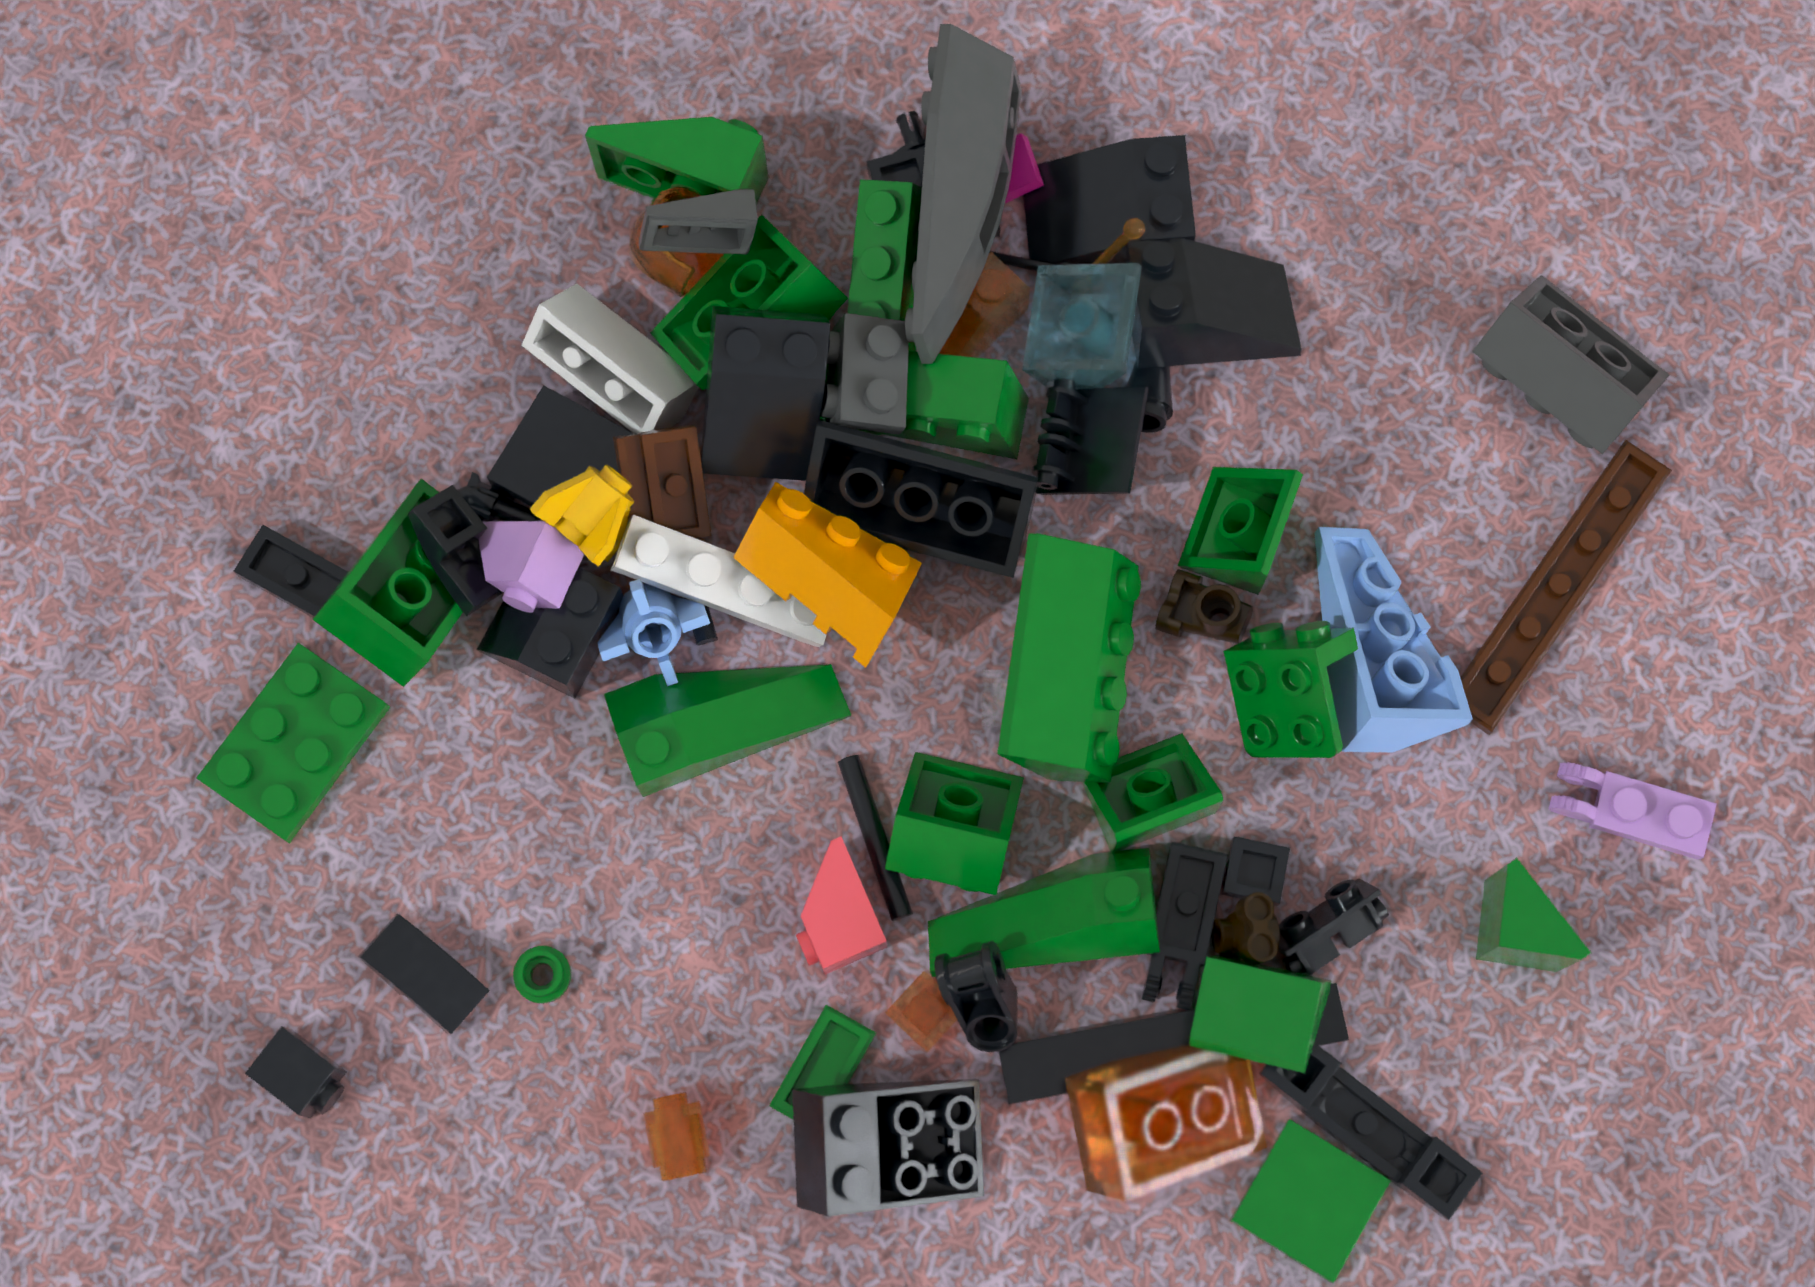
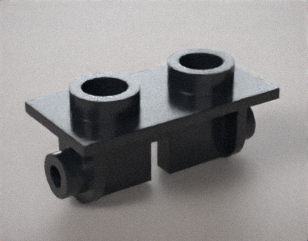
M1360 878L1355 881L1345 880L1330 888L1325 894L1326 900L1309 912L1299 911L1285 918L1279 924L1280 943L1278 949L1279 952L1287 956L1282 959L1285 968L1288 971L1311 976L1314 972L1340 956L1330 937L1338 933L1344 945L1350 949L1382 928V920L1388 917L1389 913L1384 904L1377 898L1382 894L1380 889Z

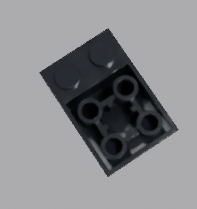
M980 1080L857 1083L793 1089L796 1200L798 1208L829 1217L984 1197Z

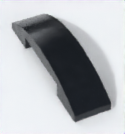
M1315 1042L1305 1073L1268 1064L1263 1067L1259 1075L1296 1108L1399 1188L1446 1220L1451 1219L1483 1174L1482 1171L1438 1137L1429 1136L1341 1068L1340 1065L1342 1063Z

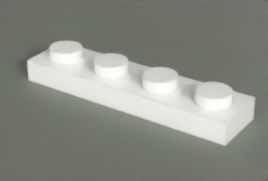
M632 515L629 518L611 569L612 571L636 580L640 579L646 584L704 604L707 607L816 647L824 645L826 635L812 624L817 615L793 595L791 599L783 600L733 558L735 553L636 515Z

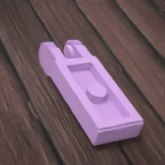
M1560 763L1557 774L1559 779H1563L1565 782L1573 785L1598 790L1594 806L1570 796L1554 795L1551 797L1548 809L1551 812L1590 823L1589 827L1690 858L1700 860L1704 857L1717 803L1609 771L1602 773L1597 769L1575 763Z

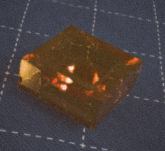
M925 971L919 975L885 1012L926 1053L958 1021L951 1007L944 1001L938 983Z

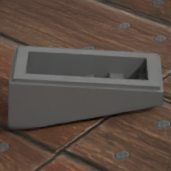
M754 189L732 190L646 206L639 237V250L749 254L758 221ZM658 225H667V226H669V227H666V228L658 229Z

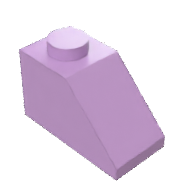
M545 521L483 522L487 529L479 538V546L485 580L504 592L503 601L518 610L528 613L534 612L535 608L559 609L584 556V553L578 546Z

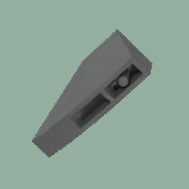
M940 24L937 47H930L928 72L932 80L931 91L923 92L921 102L922 119L927 127L917 261L914 262L912 269L914 303L913 308H908L906 312L905 332L907 341L915 343L922 364L934 363L960 319L984 269L1001 221L1011 180L1022 93L1014 57L953 24Z

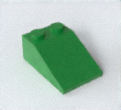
M714 117L596 125L589 126L585 134L598 178L663 203L674 196H683L689 199L732 190L754 189L757 205L769 178L763 136L758 134L757 130L751 125L736 119H730L728 122Z
M761 214L758 217L749 254H724L650 334L692 381L704 390L707 384L712 306L822 314L829 321L848 297Z
M423 479L417 482L312 619L403 687L428 663L463 613L433 569L408 516L411 509L439 493V491Z

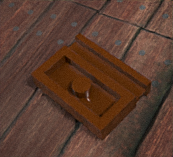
M691 424L639 432L638 434L627 436H613L618 472L632 484V487L627 492L634 500L630 508L628 520L632 515H636L696 539L712 536L696 426Z

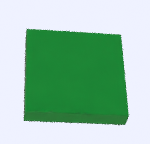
M1288 1119L1230 1221L1330 1283H1334L1391 1180L1291 1119Z

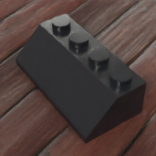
M819 420L816 425L804 494L811 502L837 516L851 519L860 529L885 543L895 544L905 550L1014 578L1036 499L1038 477Z

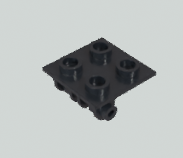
M1054 379L1053 387L1047 388L1046 392L1048 397L1046 414L1050 417L1043 418L1040 427L1046 430L1047 433L1038 436L1037 442L1040 444L1036 465L1032 468V474L1038 477L1036 494H1130L1149 388L1139 386L1075 389L1076 383L1070 379Z

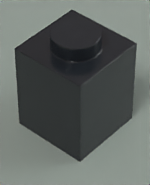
M283 1026L280 1027L245 1072L247 1076L296 1114L307 1118H312L316 1111L323 1115L331 1109L343 1093L344 1086L339 1082L347 1073L346 1070L298 1033Z

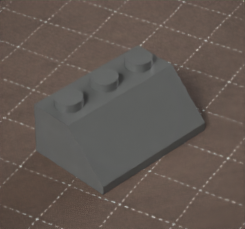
M1542 275L1509 303L1472 351L1482 359V365L1490 374L1501 380H1509L1525 393V399L1533 408L1544 414H1552L1568 427L1570 436L1576 442L1587 448H1595L1601 454L1608 449L1670 376Z

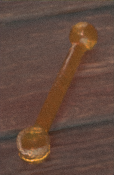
M1138 218L1127 220L1123 227V233L1086 270L1076 272L1072 280L1073 288L1077 291L1090 290L1094 286L1093 278L1131 239L1137 240L1142 237L1145 232L1143 221Z

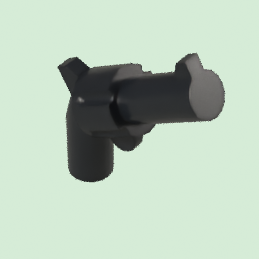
M472 472L467 486L457 489L481 520L493 521L494 518L502 521H540V518L535 516L530 511V508L504 498L501 491L481 482L480 476Z

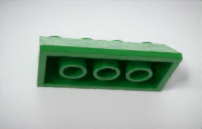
M1039 533L1028 534L997 755L1049 780L1111 783L1112 768L1119 757L1120 747L1117 730L1120 710L1124 707L1127 697L1124 677L1127 655L1131 653L1134 644V633L1131 624L1134 601L1138 599L1141 591V579L1138 572L1139 566L1116 550Z

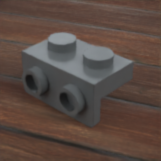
M849 313L843 314L829 332L827 364L829 365L828 384L825 383L820 414L821 417L827 418L826 422L852 429L900 434L906 428L909 342L906 338L905 321Z

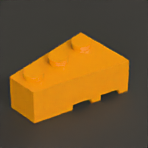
M777 482L774 483L759 507L733 557L783 600L787 601L793 595L817 616L812 624L825 635L834 629L857 648L853 658L865 668L895 619L922 564L920 561L909 556L903 548L895 544L885 543L860 529L851 519L837 516L811 502L804 493L795 489H788Z

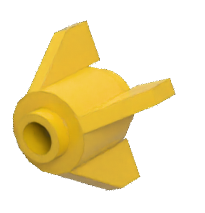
M607 464L601 471L593 466H589L584 473L544 491L530 508V511L552 527H555L567 539L577 545L592 563L599 566L604 560L608 562L619 549L626 529L630 508L634 503V500L627 493L632 484Z

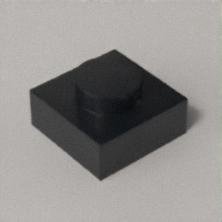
M1234 836L1231 840L1221 895L1241 899L1254 892H1262L1272 899L1274 906H1278L1281 901L1290 848Z

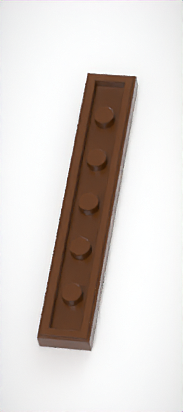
M1625 440L1461 675L1460 678L1473 718L1470 723L1488 735L1493 732L1672 471L1670 468L1629 441Z

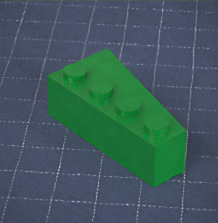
M908 351L906 428L900 434L867 430L859 431L1017 459L1029 398L1007 360L938 354L933 364H922L918 352ZM827 364V367H826V379H825V383H827V384H828V372H829V365H828V364ZM820 416V420L826 422L827 418Z

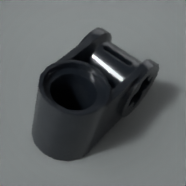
M988 941L982 944L981 950L950 957L947 953L937 955L934 963L939 990L946 1004L954 1012L966 1035L967 1041L972 1047L985 1052H1000L1009 1048L1015 1043L1018 1035V993L1005 968L1004 960L997 944L994 941Z

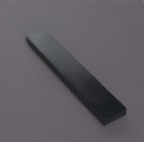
M1337 983L1331 984L1314 1042L1319 1046L1349 1040ZM1195 1010L1014 1043L1009 1048L999 1052L1009 1105L1247 1059L1189 1046Z

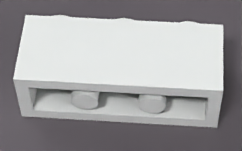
M578 284L539 304L522 343L525 349L634 434L671 428L679 423L685 416L698 389V386L669 354Z

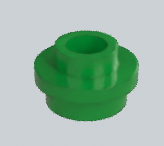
M536 946L528 949L518 958L513 971L514 984L518 992L527 1000L538 1004L550 1003L559 999L568 989L571 981V967L566 957L557 949L549 946ZM540 965H549L553 970L552 980L543 986L536 985L532 977L535 968Z

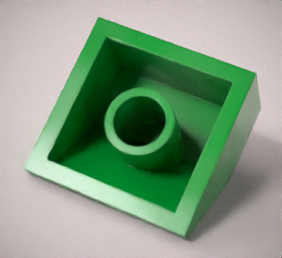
M915 752L895 815L885 869L903 873L910 878H924L958 886L969 892L997 895L1024 777Z

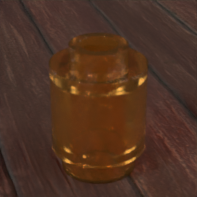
M686 1092L652 1099L654 1111L644 1112L643 1117L653 1168L659 1167L661 1181L707 1172L705 1157L710 1156L700 1101L688 1103Z

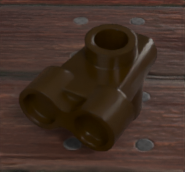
M1178 569L1171 581L1167 598L1158 613L1155 629L1176 637H1181L1183 632H1188L1235 644L1242 642L1252 617L1253 606L1240 601L1237 593L1226 585L1215 584L1205 586L1202 584V576ZM1219 613L1228 616L1227 619L1222 621L1210 620L1215 614Z
M1262 892L1249 894L1237 902L1235 911L1230 915L1214 920L1211 937L1215 952L1220 953L1221 956L1242 959L1250 965H1259L1276 956L1280 943V930L1278 920L1274 914L1273 901L1267 894Z

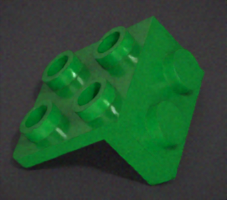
M1316 621L1300 625L1295 630H1284L1282 623H1269L1252 628L1250 630L1251 637L1223 651L1244 748L1251 757L1331 758L1342 751L1343 743L1327 666L1358 650L1354 627L1330 628L1328 621Z

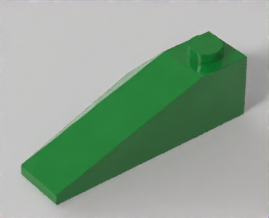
M1140 848L1091 854L997 893V895H991L928 921L931 976L936 977L934 962L937 955L947 953L950 957L981 950L982 944L988 941H994L999 947L1006 969L1160 953L1150 849Z

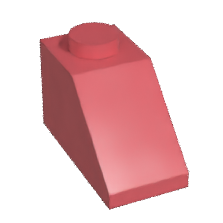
M842 836L831 840L801 913V919L806 930L796 934L808 965L811 966L820 962L825 975L888 948L887 940Z

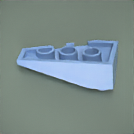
M1318 527L1314 535L1322 621H1328L1330 628L1354 627L1358 650L1327 666L1343 743L1342 752L1393 753L1467 726L1473 718L1459 671L1449 655L1440 657L1426 634L1431 628L1422 613L1414 615L1398 590L1402 582L1370 531L1358 528Z

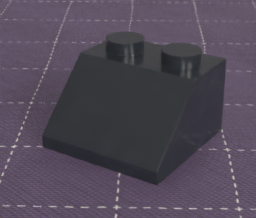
M578 567L559 609L535 608L534 612L528 613L518 610L503 601L482 638L477 651L575 699L600 653L597 642L619 614V606L624 596L619 586Z

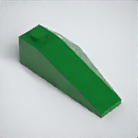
M831 664L676 673L678 683L667 686L663 674H655L604 694L617 737L636 787L642 797L851 717L850 710Z

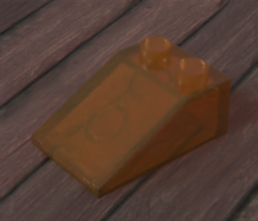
M1188 1045L1112 1061L1065 1078L1087 1191L1126 1202L1267 1148L1250 1060Z

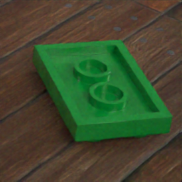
M297 643L196 779L290 844L390 709V706L303 645Z

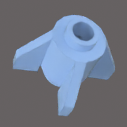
M640 579L629 582L630 590L624 594L621 600L619 614L597 642L602 660L604 662L629 653L630 647L637 654L648 658H657L667 686L676 684L678 680L669 653L681 638V629L685 633L710 624L704 604L671 595L668 591L643 583Z

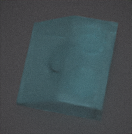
M1138 263L1038 266L1022 370L1047 388L1053 387L1054 379L1066 378L1076 383L1075 389L1104 388L1126 374L1142 266Z

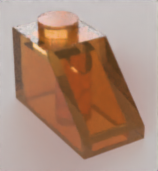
M992 252L988 255L984 269L960 319L939 354L978 358L1028 310L1030 287Z

